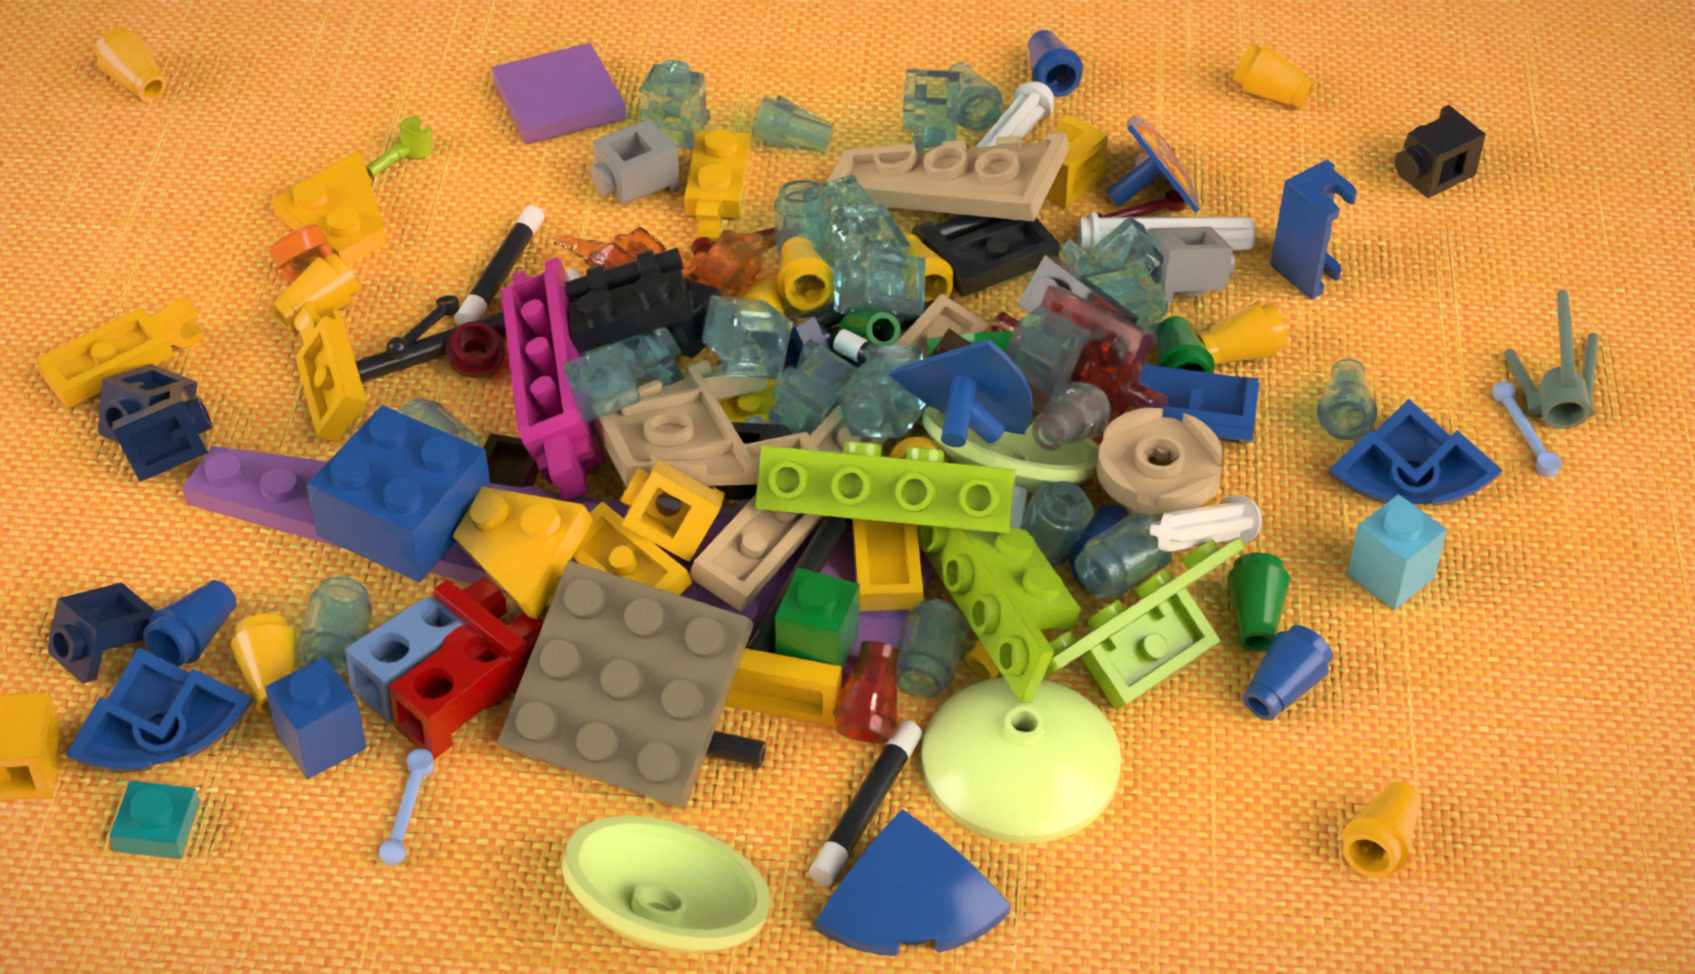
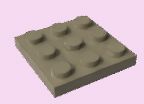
M568 560L496 744L504 750L685 811L754 623L749 617Z

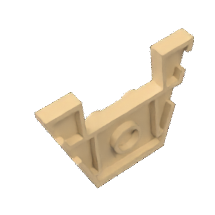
M749 344L729 350L730 361L711 368V363L706 360L687 367L688 378L662 388V382L654 380L592 405L594 427L626 487L638 467L650 473L657 459L705 486L757 485L761 445L819 450L807 432L748 444L742 442L717 400L767 390L766 369Z

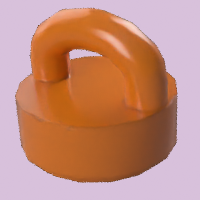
M316 224L305 226L275 242L269 250L283 277L291 284L302 273V271H297L294 265L317 253L322 259L333 254L319 225L316 226Z

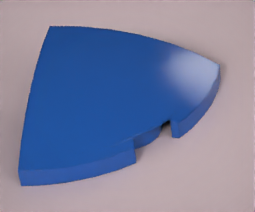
M1408 399L1375 432L1370 430L1329 469L1328 474L1353 492L1384 504L1399 494L1412 504L1431 503L1433 506L1455 502L1477 493L1499 477L1503 470L1458 430L1450 436Z
M138 647L107 700L102 697L98 699L65 755L67 758L83 765L118 772L151 770L153 765L169 762L185 755L192 757L210 747L233 728L253 700L250 696L195 669L188 672Z
M902 809L874 839L839 884L816 919L815 930L844 946L877 955L897 957L900 942L918 945L934 939V949L940 953L970 943L986 934L1010 914L1011 905L963 855L925 824Z

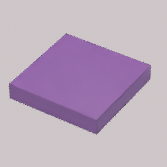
M591 43L491 67L493 83L525 144L626 119L625 102Z

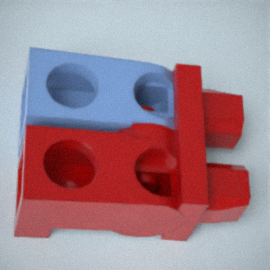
M486 577L464 590H461L447 579L433 589L434 597H427L416 602L345 648L351 692L388 723L393 721L394 728L417 748L429 750L434 760L453 746L452 733L483 709L493 708L501 703L510 692L516 694L543 626L541 620L530 618L524 612L507 624L502 623L499 618L507 613L506 598L500 588Z

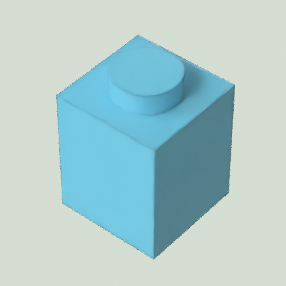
M1398 494L1357 526L1346 575L1390 608L1396 610L1435 578L1447 528Z

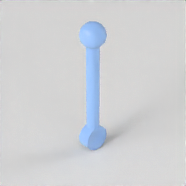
M1507 381L1496 383L1492 388V396L1495 401L1505 405L1537 457L1535 463L1536 472L1544 477L1556 476L1561 466L1560 457L1555 453L1546 451L1514 399V386Z
M426 749L413 750L407 756L406 762L410 776L390 839L383 842L379 848L380 859L389 866H396L402 863L406 856V848L402 843L423 777L428 776L434 770L433 755Z

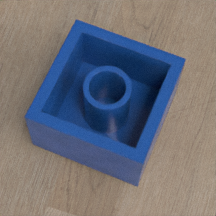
M381 405L306 486L317 536L420 583L456 543L453 537L454 532L481 487L490 488L485 449Z

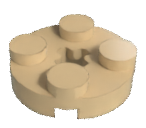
M1141 408L1120 415L1109 423L1105 429L1103 441L1098 447L1097 476L1105 491L1117 502L1129 507V512L1135 519L1142 522H1157L1162 519L1164 513L1198 508L1216 496L1221 477L1222 446L1216 434L1196 417L1183 413L1182 421L1174 418L1162 417V408ZM1154 456L1160 462H1172L1167 466H1157L1149 463L1148 457Z

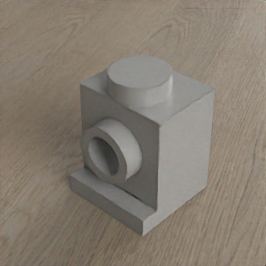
M650 118L593 141L595 165L591 166L590 173L593 184L600 195L607 196L613 194L624 205L663 188H666L670 194L680 190L678 148Z
M1211 226L1148 228L1141 281L1161 303H1172L1174 293L1186 297H1199L1205 291L1226 290L1227 282L1232 278L1235 270L1233 248Z

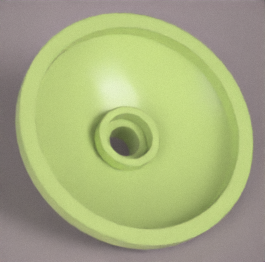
M926 405L923 425L931 440L936 442L941 450L945 451L944 453L953 463L1016 469L1015 484L1027 488L1029 493L1047 492L1076 486L1097 474L1098 446L1079 430L1052 416L1041 412L1036 420L1026 429L1024 435L1003 432L1002 436L994 443H986L969 428L966 444L962 447H950L941 441L945 413Z
M1004 677L983 680L960 690L946 700L935 712L926 728L922 745L921 758L924 779L928 790L940 808L949 817L968 830L981 836L1007 843L1036 844L1050 842L1082 830L1097 819L1109 805L1117 789L1121 769V753L1118 739L1113 727L1104 714L1083 695L1071 688L1046 679L1041 681L1032 703H1020ZM1018 730H1026L1030 732H1020Z
M615 816L595 820L580 827L572 834L562 858L564 879L580 905L594 919L608 929L633 943L650 949L686 954H705L723 951L740 945L757 935L762 929L769 912L770 893L766 882L758 870L744 856L722 841L679 823L642 816Z

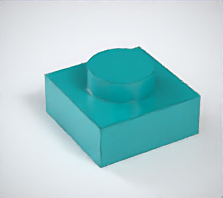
M129 781L109 834L114 852L181 859L200 806L196 788Z

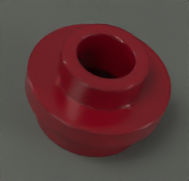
M471 321L460 325L451 334L446 344V358L449 365L454 371L465 377L482 378L496 372L504 361L505 345L503 339L493 327L484 322ZM472 350H479L484 354L469 355L467 353Z

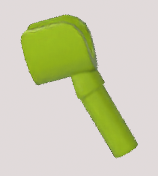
M412 116L403 119L400 123V141L394 144L390 150L366 165L368 175L373 178L396 161L402 160L405 157L411 159L426 158L432 148V127H427L420 131V119L418 117Z

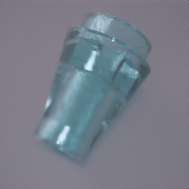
M960 62L951 66L945 75V81L949 88L953 118L962 127L975 131L991 127L996 123L1001 114L1003 103L1001 92L991 82L977 73L970 64Z
M780 94L776 99L764 96L756 114L752 137L763 140V146L810 150L826 154L832 139L835 123L823 120Z
M1342 359L1332 366L1329 381L1317 407V417L1320 424L1331 436L1337 439L1353 440L1363 436L1377 418V406L1366 380L1365 368L1359 361L1354 359Z

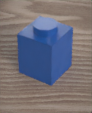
M325 657L265 686L276 736L307 779L367 749L357 699Z

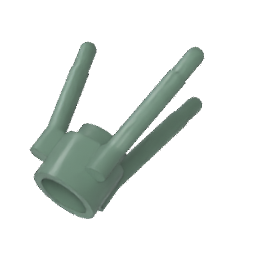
M1560 290L1557 293V315L1561 367L1547 371L1537 390L1516 352L1509 348L1505 350L1504 356L1526 397L1528 413L1532 416L1542 414L1544 423L1550 427L1569 429L1584 423L1595 413L1592 395L1599 337L1596 333H1590L1587 336L1582 375L1580 376L1575 370L1569 293L1566 290Z

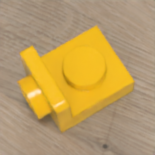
M1065 114L1058 120L1057 132H1067L1070 149L1048 195L1049 201L1064 209L1105 177L1108 134L1069 114Z

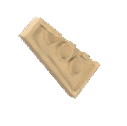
M1067 132L1047 133L1046 142L1021 144L1020 135L997 137L996 146L966 148L965 140L943 141L942 145L926 152H916L914 144L845 149L828 178L825 187L831 202L1035 221L1070 147Z

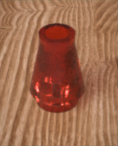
M864 641L861 643L858 658L833 711V715L838 718L836 731L840 735L855 741L880 744L887 742L890 730L897 728V661L899 650L896 647L878 641Z

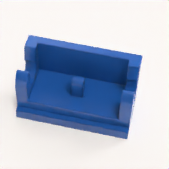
M1328 159L1285 180L1270 263L1272 268L1311 300L1322 295L1325 285L1321 281L1323 271L1328 274V277L1336 281L1340 279L1341 266L1337 260L1327 253L1328 242L1332 232V222L1338 218L1340 210L1333 201L1335 193L1340 195L1343 201L1351 205L1355 203L1357 195L1355 187L1334 170L1335 165Z
M1140 363L1133 410L1162 408V417L1174 418L1182 421L1183 413L1205 423L1216 434L1219 441L1250 444L1253 440L1260 382L1259 378L1230 376Z

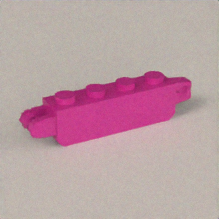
M555 257L545 262V272L531 278L525 270L513 274V285L501 289L517 428L523 444L537 464L539 472H541L549 484L554 483L555 486L560 488L561 496L567 501L588 492L587 470L605 463L602 440L594 427L592 405L596 404L589 352L578 353L572 339L569 316V303H571L566 288V281H569L562 262L558 257Z

